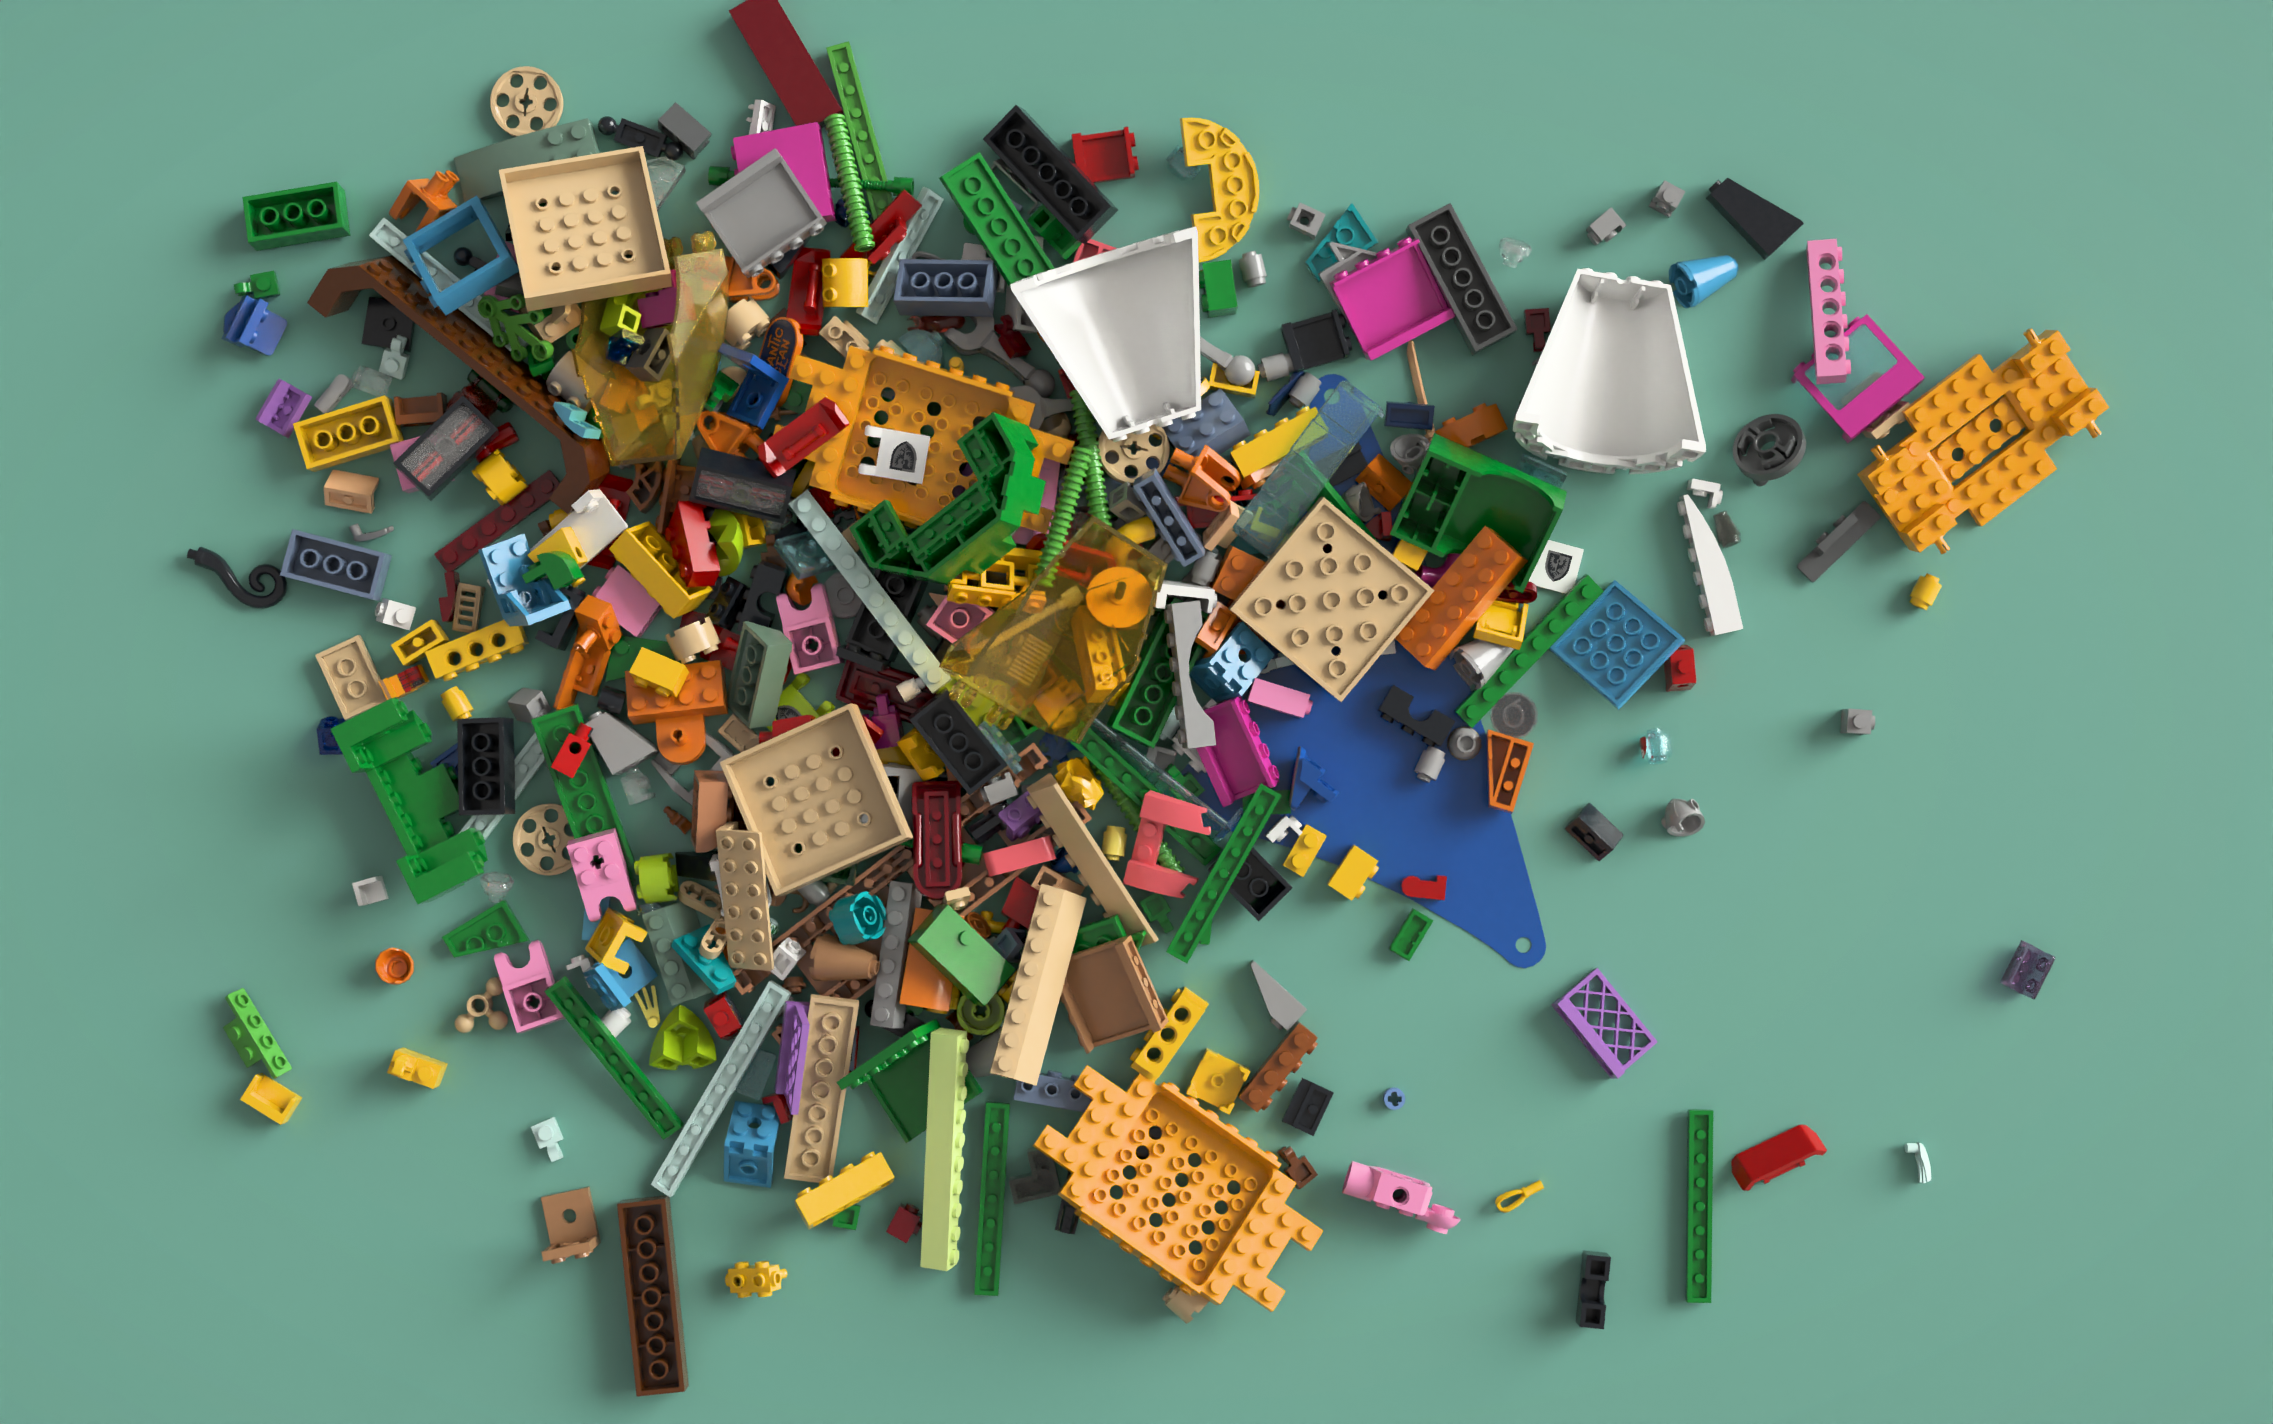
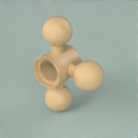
M492 977L487 981L485 993L469 998L466 1005L468 1013L459 1015L455 1020V1027L459 1032L467 1033L471 1031L474 1027L473 1019L482 1015H486L489 1018V1025L493 1029L501 1030L506 1027L508 1023L507 1015L502 1011L494 1012L492 1010V996H499L503 993L499 977ZM477 999L484 1001L485 1008L483 1011H478L475 1008V1001Z

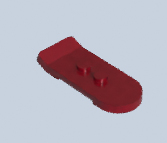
M846 660L837 688L836 698L847 704H856L858 708L873 711L877 707L876 696L888 693L890 705H895L896 708H899L901 721L912 724L908 717L933 698L936 692L932 694L926 686L921 689L922 692L915 698L905 702L896 686L906 680L916 679L919 676L892 667L879 672Z
M958 781L914 782L912 785L914 883L918 891L926 898L943 900L945 892L959 889L962 882L961 786Z

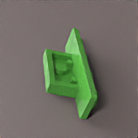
M241 988L228 994L225 999L236 1018L225 1025L223 1029L246 1067L249 1068L262 1060L274 1079L289 1072L292 1069L291 1065L245 989Z

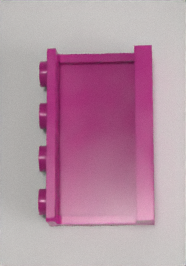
M1240 696L1203 709L1214 721L1216 745L1198 747L1196 750L1222 807L1231 805L1235 800L1255 793L1260 783L1269 788L1275 787L1279 782V772L1276 766L1272 765L1269 760L1270 754L1266 744H1262L1260 740L1258 725L1256 722H1252L1250 718L1248 703L1242 700Z

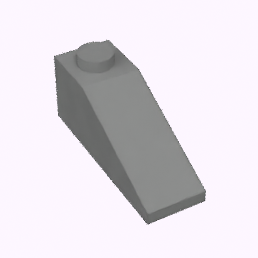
M1252 960L1250 962L1252 971L1268 1012L1273 1017L1270 1022L1279 1030L1284 1027L1288 1031L1307 1009Z

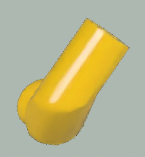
M981 911L980 915L987 921L991 932L1001 934L1005 922L992 920L994 914L991 911Z

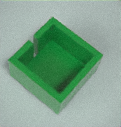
M1231 259L1202 263V270L1199 271V289L1204 288V294H1201L1202 311L1207 312L1208 318L1236 314L1238 305Z

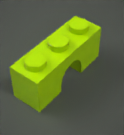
M648 291L609 297L599 330L617 340L636 336L642 314L633 310L632 306L638 296Z

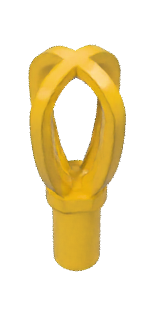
M1538 1180L1527 1187L1503 1193L1496 1198V1207L1501 1212H1510L1522 1204L1530 1195L1544 1189V1186ZM1522 1194L1512 1204L1504 1208L1501 1207L1500 1203L1504 1199Z

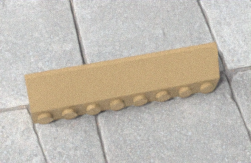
M1049 773L1027 787L1026 789L1030 795L1026 798L1033 809L1038 807L1043 815L1039 818L1046 829L1052 827L1055 832L1052 838L1059 848L1065 847L1068 852L1065 858L1071 867L1077 866L1081 873L1077 876L1084 887L1089 885L1093 890L1090 896L1097 907L1102 904L1106 910L1103 913L1104 918L1118 914L1127 936L1145 930L1146 935L1141 946L1158 941V937L1053 775Z
M1041 883L989 1073L1037 1085L1087 898Z

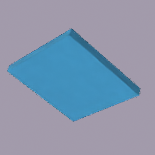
M1614 580L1557 639L1549 650L1619 710L1685 642V639Z

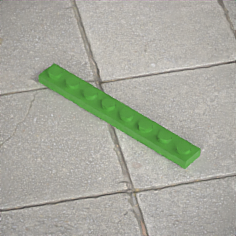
M850 42L826 47L862 180L886 182L888 179ZM866 189L872 216L875 220L893 201L892 194L886 190Z

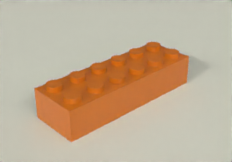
M1484 526L1432 588L1435 591L1395 639L1422 665L1436 670L1528 560L1496 531Z

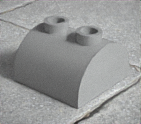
M568 351L549 374L546 385L548 391L553 396H561L566 400V403H571L587 411L588 414L591 408L597 407L607 380L571 351Z

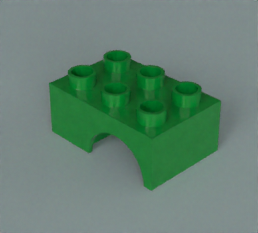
M1434 433L1396 515L1390 535L1443 558L1446 554L1450 553L1461 554L1483 527L1487 526L1496 531L1528 560L1511 581L1514 590L1523 593L1563 511L1567 491Z

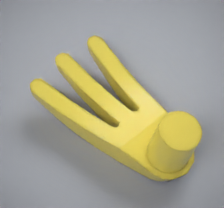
M652 985L654 1007L651 1005L645 987L642 988L648 1009H646L638 992L634 995L649 1027L654 1028L659 1025L660 1016L656 989Z

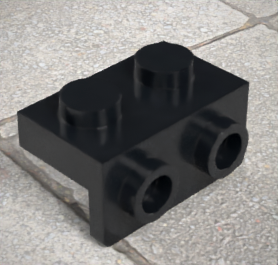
M728 576L722 584L716 599L709 607L706 617L709 616L712 622L731 631L739 610H743L746 601H743V596L748 586Z

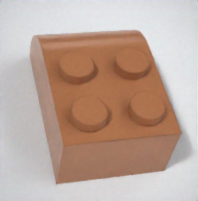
M694 770L691 842L696 853L715 849L717 847L716 830L725 825L726 822L731 821V808L728 807V799L732 798V791L723 771Z

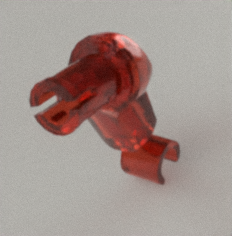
M914 315L909 317L907 321H914L916 326L909 327L907 330L914 332L919 329L920 332L943 333L950 328L956 330L962 328L966 321L964 316H922L919 318Z

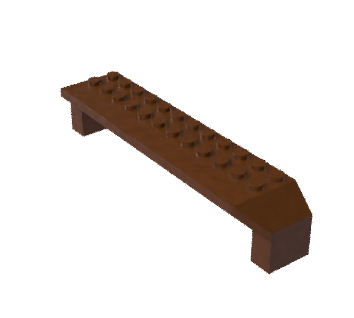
M393 255L350 262L327 269L307 302L322 316L327 318L348 311L362 289L373 288L560 440L566 475L550 497V500L559 508L569 514L574 511L571 505L588 490L599 488L610 472L613 435L609 440H604L600 437L599 439L582 438L574 433L560 419L553 407L554 402L566 403V400L559 395L553 396L548 391L547 380H544L541 375L533 377L529 366L524 361H515L511 356V351L505 346L497 347L493 342V337L459 309L445 315L439 306L434 308L428 298L431 296V293L427 294L420 283L422 279Z

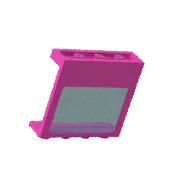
M1868 314L1863 318L1856 317L1848 324L1849 329L1844 332V337H1849V351H1845L1846 360L1851 362V374H1847L1845 383L1816 385L1814 353L1811 355L1812 360L1807 364L1803 361L1793 370L1795 374L1791 379L1793 383L1798 381L1844 432L1842 438L1847 443L1851 442L1913 391L1925 378ZM1835 353L1826 355L1829 360L1839 358Z

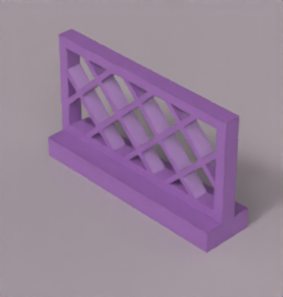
M1598 968L1591 971L1564 996L1551 1004L1611 1079L1621 1077L1627 1068L1657 1043V1040ZM1595 976L1601 982V992L1589 991V981ZM1575 993H1583V1007H1575L1569 998ZM1588 994L1600 995L1599 1009L1588 1008ZM1605 996H1612L1616 1000V1011L1604 1010ZM1587 1011L1599 1012L1598 1026L1590 1025L1587 1022ZM1604 1013L1615 1014L1614 1028L1603 1027ZM1620 1014L1630 1017L1631 1029L1619 1028ZM1602 1030L1614 1031L1613 1045L1604 1043L1602 1040ZM1619 1031L1631 1032L1630 1046L1618 1045ZM1635 1033L1643 1034L1649 1042L1642 1048L1634 1047ZM1618 1048L1629 1049V1059L1623 1065L1617 1059Z
M785 1001L774 1090L776 1094H784L791 1115H798L810 1026L807 1019L810 1002Z

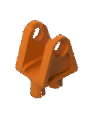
M446 170L445 174L436 171L431 180L428 178L408 180L390 209L389 215L395 220L398 218L402 220L421 200L425 201L429 209L415 232L458 207L447 194L456 182L459 181V178L453 172Z
M715 252L711 253L710 258L712 260L709 259V267L729 272L727 280L706 275V283L703 284V290L723 294L728 302L738 303L742 299L748 302L749 296L755 301L771 300L779 294L780 284L771 271L764 268V271L758 276L747 278L741 272V268L733 256L729 257L716 254ZM771 281L768 288H761L762 283Z
M707 410L699 414L697 418V427L712 450L748 458L744 454L749 448L758 454V446L765 442L759 437L763 431L762 429L733 419L726 412H710ZM707 416L713 417L710 422V430L707 429L704 422Z
M1206 445L1200 455L1196 457L1176 448L1170 462L1183 467L1189 473L1169 464L1163 476L1164 479L1182 487V493L1178 499L1179 503L1216 512H1223L1228 508L1231 498L1228 491H1234L1242 481L1241 473ZM1223 477H1231L1234 480V483H1229L1225 481ZM1218 495L1222 497L1224 502H1218L1213 496Z

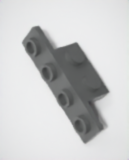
M1863 501L1847 518L1842 515L1833 524L1835 529L1830 534L1825 531L1816 540L1819 545L1797 565V568L1812 583L1815 582L1881 516L1866 501Z

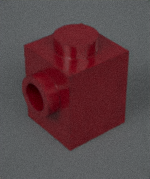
M901 1203L886 1232L907 1243L912 1234L917 1235L922 1226V1222L919 1221L922 1214L918 1213L919 1208L910 1203L906 1205Z

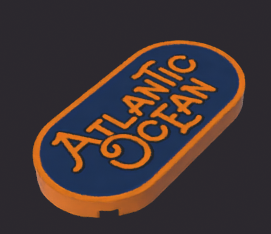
M779 317L771 322L765 333L758 357L789 378L774 410H777L778 406L781 407L788 398L793 381L790 378L796 355L801 354L803 347V334H800L799 328L801 327L799 323L792 318Z

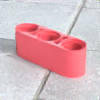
M1050 835L983 853L989 877L1056 859Z

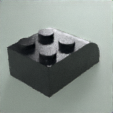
M1252 847L1228 891L1260 921L1293 887ZM1216 861L1207 869L1209 872H1211Z

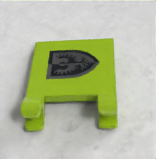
M801 673L782 691L775 720L803 715H812L817 719L832 712L835 706L830 701H824L815 710L799 692L811 680L807 674ZM766 726L770 731H772V726Z

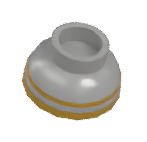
M1461 726L1450 733L1447 747L1453 757L1467 761L1473 759L1479 753L1481 739L1474 729Z

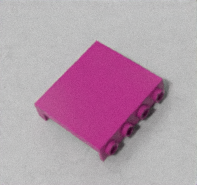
M817 122L733 138L734 146H731V154L733 160L737 161L738 169L734 170L735 175L776 148L826 222L836 221L822 129Z
M1404 238L1397 242L1398 247L1392 250L1386 248L1376 253L1377 258L1368 261V259L1362 260L1355 264L1356 269L1347 272V270L1341 271L1333 276L1335 280L1329 282L1367 360L1372 361L1455 317L1452 308L1447 306L1419 248V239Z

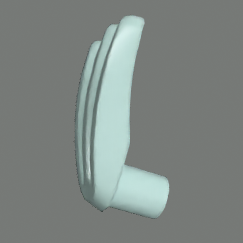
M1919 1142L1905 1143V1152L1915 1153L1918 1166V1182L1923 1184L1931 1180V1169L1923 1144Z

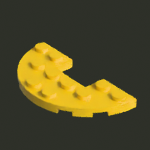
M1180 118L1185 167L1208 164L1214 212L1191 215L1192 227L1196 226L1198 230V259L1200 263L1225 254L1227 250L1239 242L1250 228L1249 225L1253 215L1257 211L1259 180L1255 163L1250 153L1247 152L1240 139L1234 133L1210 120Z

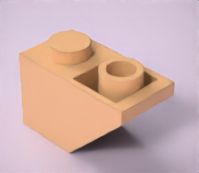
M1043 864L1031 885L1039 890L1042 883L1080 896L1085 889L1081 884L1062 873L1056 872L1046 864Z

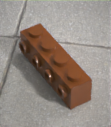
M1297 1021L1240 1091L1238 1097L1257 1113L1260 1109L1264 1111L1273 1100L1270 1098L1276 1090L1280 1092L1288 1081L1285 1078L1290 1072L1295 1073L1303 1063L1301 1058L1305 1053L1310 1055L1316 1048L1318 1043L1315 1041L1318 1037Z

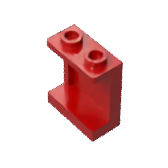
M1123 127V130L1081 136V133L1072 134L1075 163L1093 183L1135 178V171L1139 170L1137 156H1132L1131 147H1136L1134 132L1129 133L1128 127Z

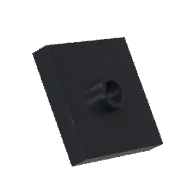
M369 297L361 344L390 348L392 339L397 338V335H401L407 338L404 351L411 352L415 322L388 300Z

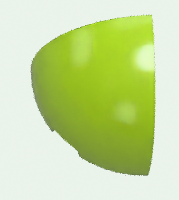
M715 509L709 520L711 529L708 531L717 541L715 548L720 566L719 576L721 577L732 574L738 568L743 555L744 541L741 527L735 516L727 510Z
M681 1004L677 1005L666 1017L657 1032L650 1053L649 1065L666 1070H677L679 1065L692 1066V1069H697L717 1061L713 1039L704 1023L691 1010Z

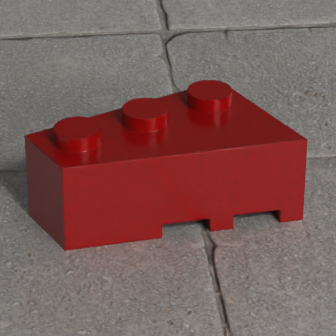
M678 501L669 526L665 529V538L670 543L673 558L678 563L680 576L684 578L687 587L714 586L720 573V566L715 543L709 541L707 530L711 529L710 521H705L703 509L706 508V505L690 501Z

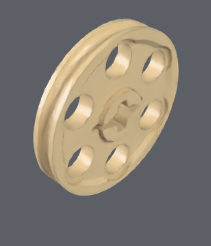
M523 66L507 71L497 80L491 92L490 106L493 117L498 125L511 136L517 137L535 132L530 126L535 118L543 120V126L540 130L556 126L563 112V96L558 84L549 74L535 67ZM516 75L523 77V84L518 88L511 86V79ZM540 77L545 78L547 81L546 87L542 90H538L534 86L535 80ZM501 95L509 96V104L505 107H500L497 104V99ZM529 96V100L533 103L528 105V108L525 110L521 102L526 101V97ZM546 100H556L557 106L553 111L545 110L544 104ZM511 116L519 118V125L516 128H509L507 126V120Z
M1154 424L1149 426L1150 431L1136 435V433L1133 434L1131 432L1126 434V439L1117 442L1108 439L1102 430L1097 448L1100 449L1098 455L1101 456L1100 463L1103 465V470L1119 483L1124 484L1128 481L1131 485H1134L1136 478L1151 470L1147 467L1146 460L1148 458H1155L1159 463L1157 471L1160 474L1167 464L1170 452L1168 437L1164 429ZM1158 435L1161 438V445L1157 447L1152 446L1148 440L1149 436ZM1132 444H1135L1136 449L1140 450L1135 455L1131 454V450L1127 449ZM1108 452L1116 453L1118 462L1115 464L1108 463L1105 459V454ZM1126 467H1134L1137 470V476L1131 479L1128 478L1124 473Z
M542 804L535 806L525 812L515 826L513 832L515 854L519 861L532 872L541 875H557L573 867L571 860L563 857V849L567 847L569 840L574 839V836H569L565 833V826L568 824V820L562 805ZM549 809H555L558 812V819L553 823L548 822L545 818V813ZM527 819H532L536 822V829L532 833L526 832L523 828V823ZM546 832L550 836L555 835L556 837L553 840V847L549 843L545 844L543 841L546 838ZM524 843H531L534 846V853L529 857L521 852V847ZM545 856L551 857L554 861V866L550 870H545L541 866V860Z

